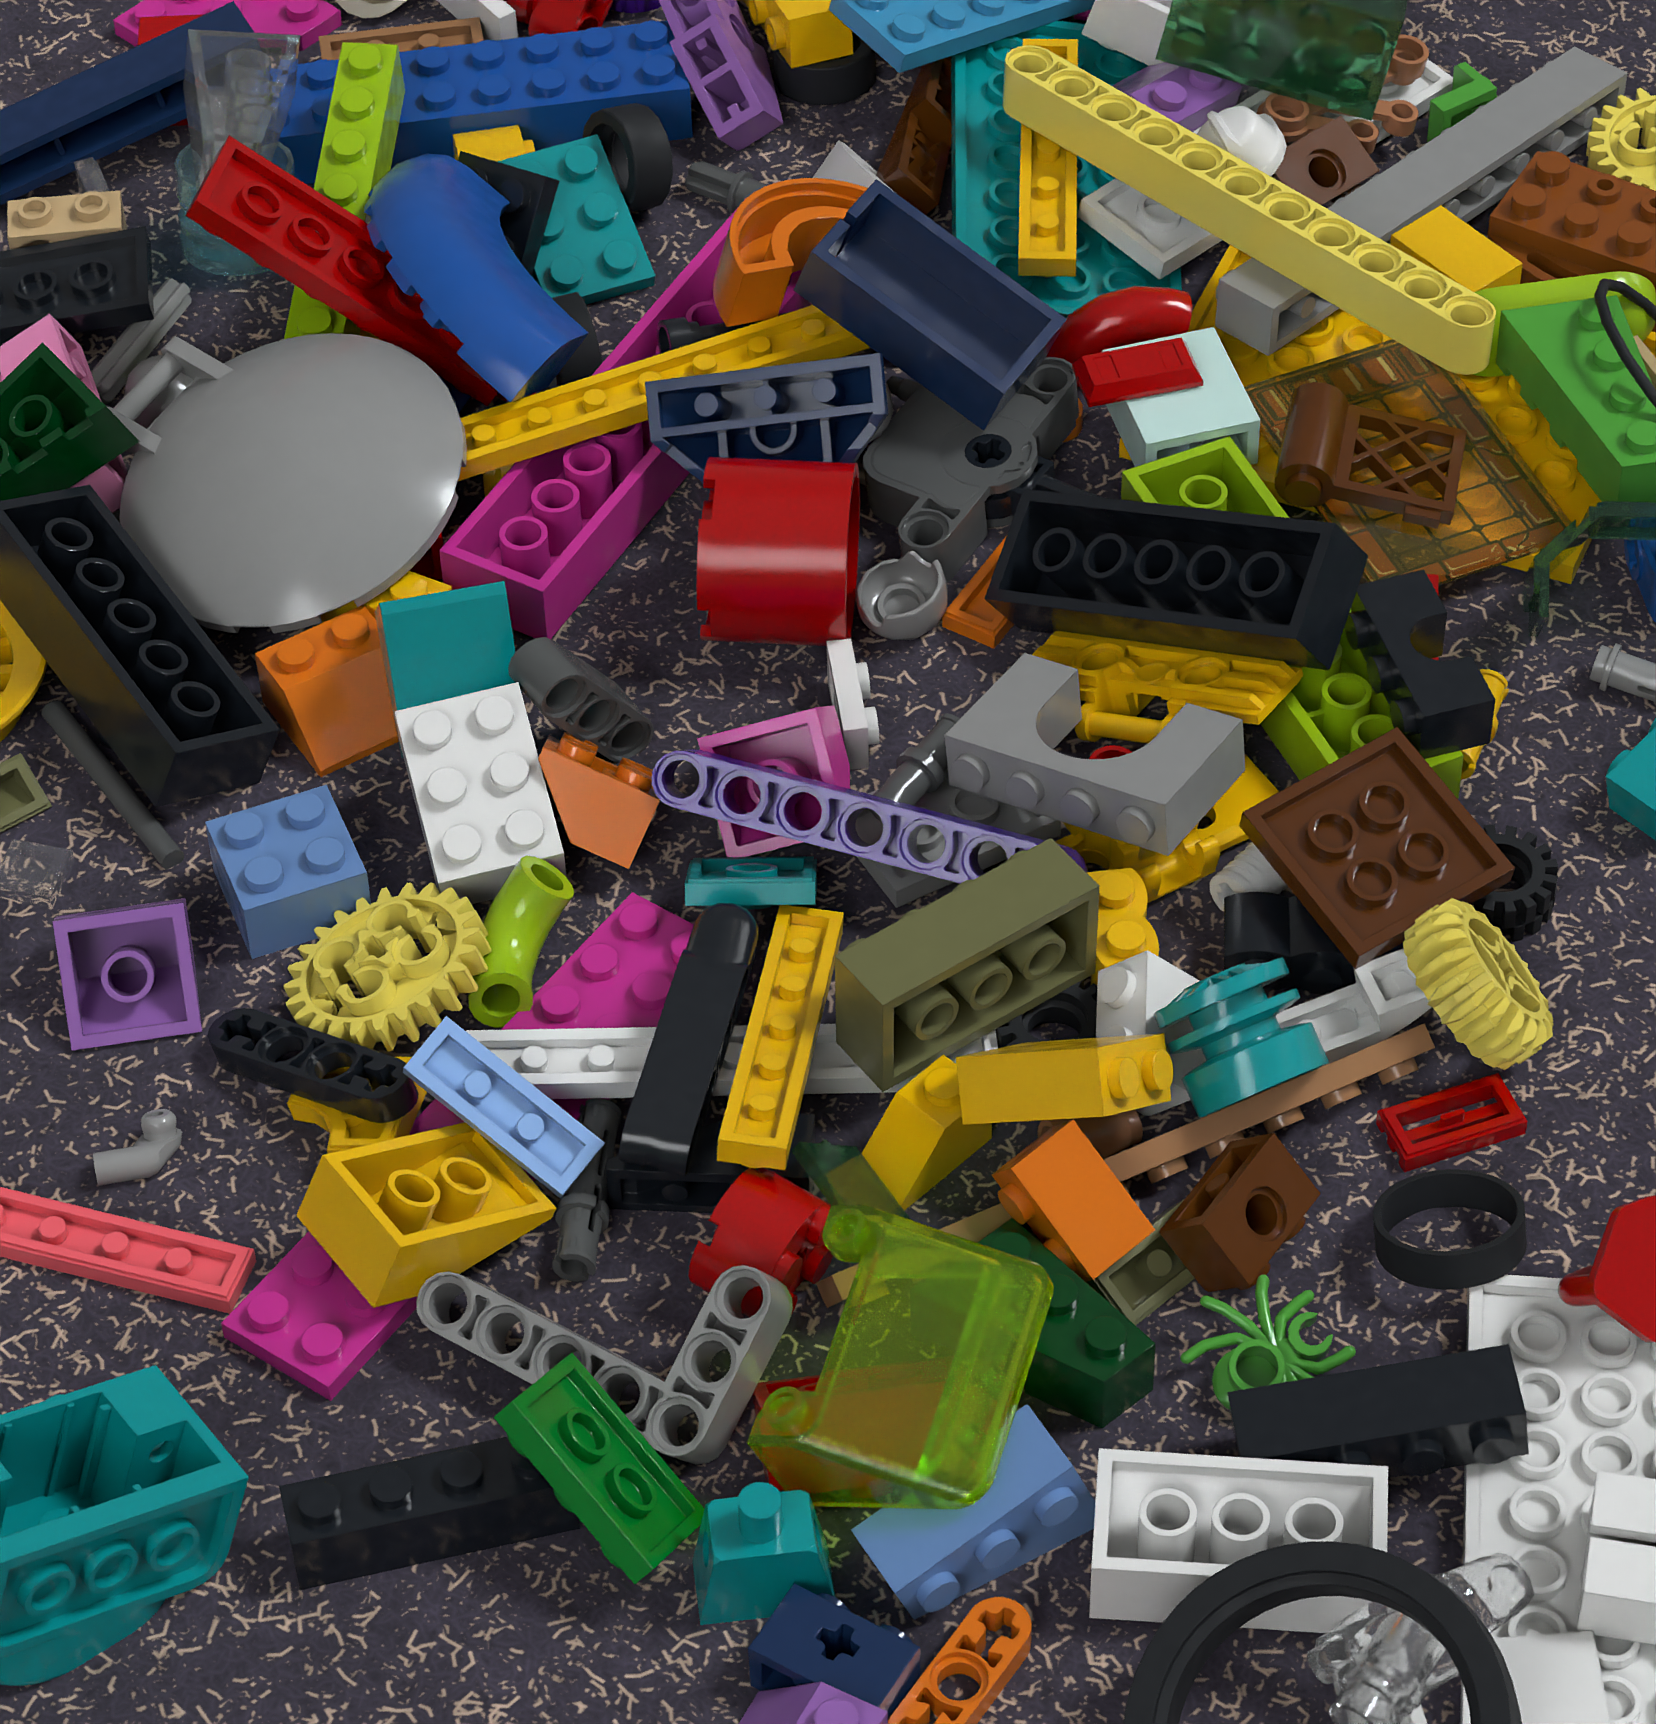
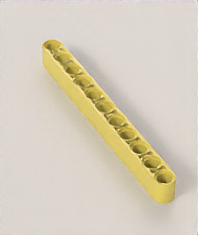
M1025 45L1011 49L1006 54L1003 108L1013 119L1443 369L1455 374L1469 375L1483 371L1488 366L1496 310L1487 299L1048 49L1040 46Z

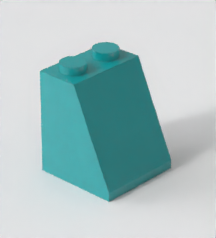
M505 581L381 602L377 606L375 618L402 758L404 757L394 711L515 683L509 676L508 671L511 658L516 652Z

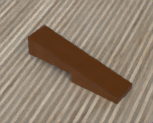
M951 56L922 65L876 173V176L925 215L939 204L949 150L952 146Z

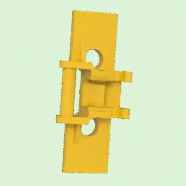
M1055 631L1032 654L1078 669L1080 700L1086 702L1081 706L1082 720L1075 726V732L1080 740L1096 742L1101 737L1148 744L1186 703L1243 719V723L1259 725L1303 677L1302 668L1290 667L1280 660ZM1155 696L1161 697L1162 700H1167L1166 704L1169 714L1163 720L1136 717Z
M1245 754V771L1205 815L1213 823L1203 829H1197V824L1169 856L1065 822L1063 824L1071 834L1055 842L1076 850L1083 857L1085 863L1098 864L1106 870L1133 868L1144 882L1147 890V903L1215 872L1221 851L1249 839L1239 826L1242 813L1279 791Z

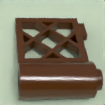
M1311 382L1303 384L1295 389L1290 397L1274 479L1275 489L1278 495L1287 503L1298 507L1311 508L1320 506L1331 498L1402 514V521L1438 529L1439 523L1450 525L1452 521L1467 430L1349 404L1342 391L1327 383ZM1358 428L1380 432L1389 442L1372 448L1357 432ZM1429 443L1450 448V452L1448 455L1431 461L1417 446ZM1401 453L1415 469L1398 475L1384 460ZM1368 467L1382 483L1371 486L1349 481V476ZM1427 480L1442 496V501L1420 497L1410 487Z

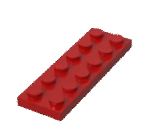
M229 135L218 151L185 216L201 225L208 233L220 237L247 254L257 264L269 268L293 283L311 298L320 300L350 319L360 329L410 352L425 362L438 376L451 383L457 390L472 396L488 406L498 391L457 354L463 343L454 333L445 331L442 328H432L423 317L424 313L420 309V304L423 301L420 295L416 292L412 297L403 293L386 268L392 256L388 250L384 253L375 248L367 229L368 223Z

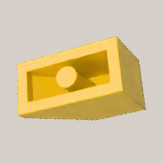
M943 1054L896 1092L851 1170L852 1180L898 1215L992 1139V1123L967 1125L962 1123L956 1063Z

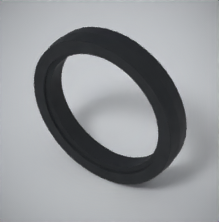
M1336 1541L1302 1542L1260 1551L1232 1563L1197 1586L1174 1608L1147 1646L1133 1678L1123 1724H1179L1186 1698L1197 1675L1214 1651L1233 1632L1260 1614L1289 1602L1321 1596H1344L1376 1602L1397 1610L1424 1627L1444 1646L1455 1664L1463 1683L1469 1705L1471 1724H1522L1513 1681L1501 1651L1491 1633L1476 1613L1454 1591L1428 1572L1405 1559L1375 1548Z

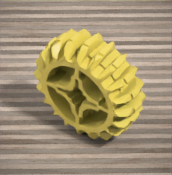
M1451 898L1441 905H1435L1415 919V923L1404 931L1403 949L1408 957L1407 966L1416 976V985L1424 992L1428 999L1427 1005L1434 1008L1441 1018V1023L1447 1025L1454 1033L1457 1042L1464 1043L1472 1056L1481 1058L1485 1064L1493 1068L1498 1067L1506 1070L1516 1063H1523L1541 1050V1045L1553 1037V1016L1548 1010V1000L1539 989L1540 983L1532 976L1527 968L1528 963L1523 961L1518 955L1514 944H1510L1506 940L1500 928L1493 926L1484 913L1476 911L1471 904Z

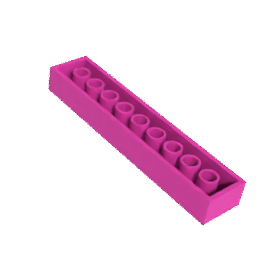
M735 211L591 376L660 354L657 340V326L660 320L685 317L688 322L697 321L699 326L723 322L713 296V281ZM802 270L791 274L779 313L792 312L813 305L794 291ZM649 420L516 462L439 550L443 583L452 586V590L505 581L512 629L533 638L546 637L551 639L690 472L667 453H664L651 443Z

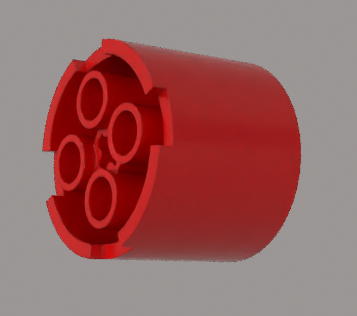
M709 457L704 471L703 485L704 488L710 489L709 500H704L702 519H699L697 544V610L708 611L706 624L700 627L701 640L827 646L826 641L852 638L859 556L860 486L858 464Z

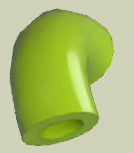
M526 855L522 857L495 896L483 921L489 934L485 938L491 947V952L483 956L488 970L482 974L472 976L478 986V990L468 993V1005L474 1018L484 1025L494 1028L504 1027L517 1012L530 1011L533 1005L532 979L538 956L550 930L573 898L574 889L570 881L556 867L545 860L535 856Z

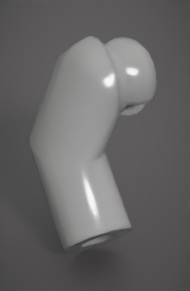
M168 1109L151 1110L142 1116L141 1128L143 1135L139 1137L133 1146L93 1153L98 1186L148 1178L157 1174L181 1145L182 1131L176 1128L177 1119L174 1113Z

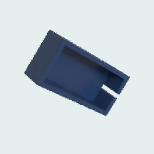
M877 179L851 206L844 219H840L811 251L794 288L796 293L877 353H882L884 358L983 431L1047 357L1067 320Z

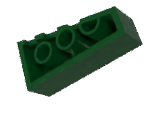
M43 342L0 383V501L68 489L140 442Z

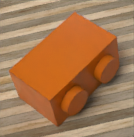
M1074 1119L1051 1127L992 1174V1177L1001 1187V1190L997 1193L998 1198L1008 1214L1020 1224L1027 1222L1041 1243L1085 1282L1097 1278L1155 1231L1149 1220Z

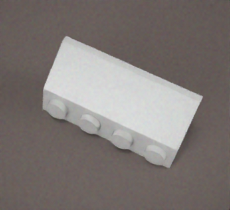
M1099 1448L1089 1618L1163 1623L1174 1608L1189 1593L1218 1571L1245 1557L1282 1545L1310 1541H1336L1359 1544L1387 1552L1388 1466ZM1344 1596L1306 1598L1270 1609L1251 1619L1240 1628L1381 1637L1385 1605Z

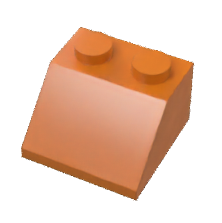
M364 604L255 653L262 702L320 777L398 742L377 623Z

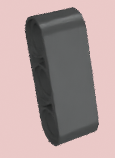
M546 637L535 638L521 646L511 658L508 667L509 676L515 683L519 682L520 689L545 718L583 742L587 740L599 747L597 752L611 761L620 763L622 758L629 759L643 752L651 742L654 734L653 724L620 686L554 640Z

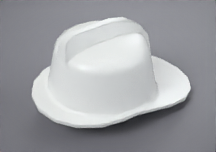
M1233 106L1223 109L1218 113L1210 111L1207 114L1208 121L1202 125L1197 135L1269 176L1276 172L1284 159L1287 145L1284 135L1271 116L1265 113L1257 114L1245 106Z

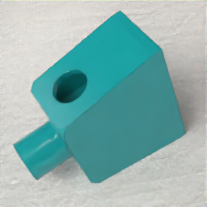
M755 1482L744 1487L738 1497L714 1499L705 1505L693 1557L700 1625L770 1617L794 1583L816 1595L826 1593L835 1597L828 1545L808 1492L803 1490L779 1492L775 1486L769 1483Z

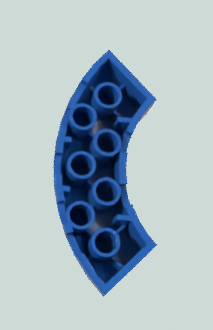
M427 153L397 164L373 187L368 194L371 198L364 206V212L371 216L367 229L375 248L384 253L388 250L392 256V259L386 266L392 278L404 294L413 297L417 292L423 299L420 309L424 313L423 317L432 328H442L445 331L454 333L463 343L457 354L510 403L547 388L589 332L570 317L541 288L509 246L501 228L500 216L509 206L510 202L468 166L448 155Z

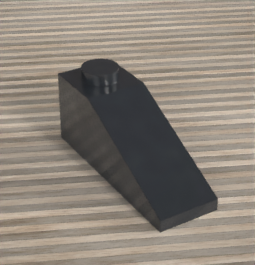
M799 1113L785 1170L766 1169L777 1173L813 1194L816 1161L815 1114ZM723 1120L703 1126L686 1177L659 1171L657 1167L649 1165L643 1167L619 1161V1155L608 1158L606 1163V1179L609 1208L713 1213L725 1192L749 1167L742 1164L717 1161L718 1137Z

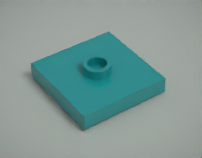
M814 856L693 858V860H690L685 880V906H712L717 903H734L745 909H764L772 905H815L818 881L817 859H814Z

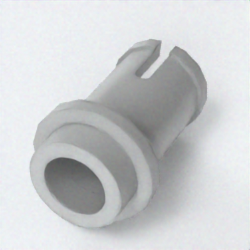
M1615 643L1613 648L1602 645L1595 659L1590 680L1600 683V690L1606 691L1607 687L1610 686L1648 699L1656 704V663L1621 652L1622 645Z

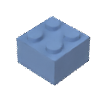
M327 785L205 822L214 873L252 959L318 939L314 932L316 927L332 928L337 924L334 912L340 910L350 915L356 911V900L362 897L371 904L367 871Z

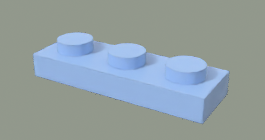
M447 1016L403 1067L405 1075L560 1199L605 1144L594 1133Z

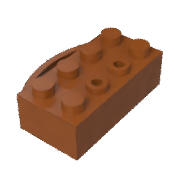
M1537 150L1491 213L1487 238L1523 263L1520 284L1623 271L1646 277L1653 283L1656 291V191L1617 178L1614 175L1605 174L1570 162V159L1563 153L1556 151L1541 152ZM1656 322L1652 332H1656Z

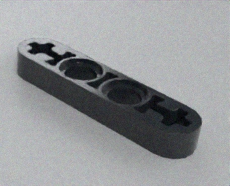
M241 1008L223 1014L213 1022L208 1030L207 1037L220 1067L226 1071L370 1122L385 1123L397 1120L410 1112L418 1101L419 1093L415 1083L403 1073V1067L406 1063L401 1059L255 1009ZM301 1050L299 1054L291 1059L275 1062L287 1053ZM350 1067L341 1075L322 1079L329 1072L339 1068Z

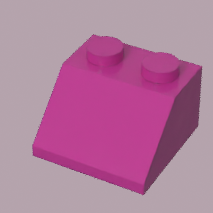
M835 705L815 707L697 738L700 750L850 789V764ZM745 776L737 782L734 790L736 803L747 812H752L757 807L760 801V790L754 780ZM805 792L797 799L795 804L797 820L807 828H813L818 824L821 818V805L815 796ZM718 820L727 857H748L803 843L798 840Z

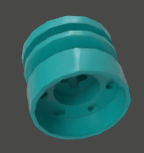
M1283 957L1265 963L1246 965L1242 963L1212 975L1183 989L1166 1007L1153 1014L1159 1029L1172 1026L1187 1019L1191 1024L1193 1032L1167 1044L1170 1054L1184 1053L1201 1048L1206 1058L1204 1063L1188 1072L1182 1078V1082L1199 1119L1329 1063L1312 1022L1281 1028L1277 1021V1014L1301 998L1297 988L1271 998L1266 996L1263 986L1290 973Z

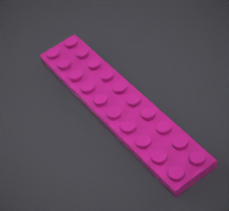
M632 892L533 995V1005L530 1011L517 1012L501 1030L657 1027L681 953L686 949L694 924ZM593 1098L551 1100L578 1121L580 1105L583 1104L585 1106L586 1100ZM434 1099L415 1119L409 1135L464 1123V1121L437 1099ZM525 1171V1173L532 1179V1181H534L535 1178ZM308 1231L224 1319L221 1325L224 1338L331 1401L417 1308V1297L373 1308Z

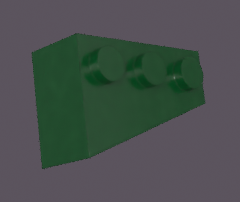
M1013 1218L1009 1219L909 1292L910 1340L927 1348L934 1344L966 1359L967 1366L985 1375L990 1370L1025 1387L1026 1394L1103 1429L1153 1391L1156 1343Z

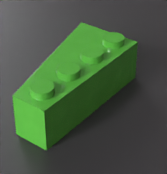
M1606 296L1611 316L1631 355L1650 380L1618 296ZM1590 298L1502 310L1500 314L1496 364L1504 375H1513L1521 386V397L1531 410L1536 408L1540 410L1550 423V435L1560 448L1566 446L1578 460L1577 470L1615 519L1656 514V408L1648 400L1621 361L1601 323L1595 299Z

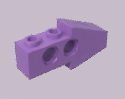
M659 0L675 39L670 41L671 47L719 140L738 151L784 124L765 49L753 40L736 0Z

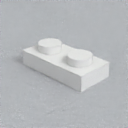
M851 638L826 641L829 692L832 706L835 705L850 770L869 768V745L879 744V728L875 707L864 708L863 704L864 699H870V680L867 663L855 662Z

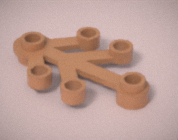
M1395 35L1387 40L1380 62L1337 82V69L1340 66L1344 47L1339 40L1333 37H1316L1311 43L1307 58L1309 65L1314 68L1313 94L1304 98L1296 94V89L1300 85L1304 71L1303 63L1291 55H1278L1272 59L1268 73V82L1274 87V93L1270 94L1266 101L1258 107L1257 114L1265 113L1271 116L1284 135L1286 143L1296 142L1332 121L1333 118L1320 116L1326 112L1382 121V127L1389 134L1398 137L1409 136L1415 129L1419 115L1415 105L1405 100H1393L1390 102L1360 96L1389 82L1405 86L1412 84L1416 79L1420 78L1429 56L1426 44L1410 35ZM1364 119L1346 121L1370 155L1375 149L1379 135L1376 125Z

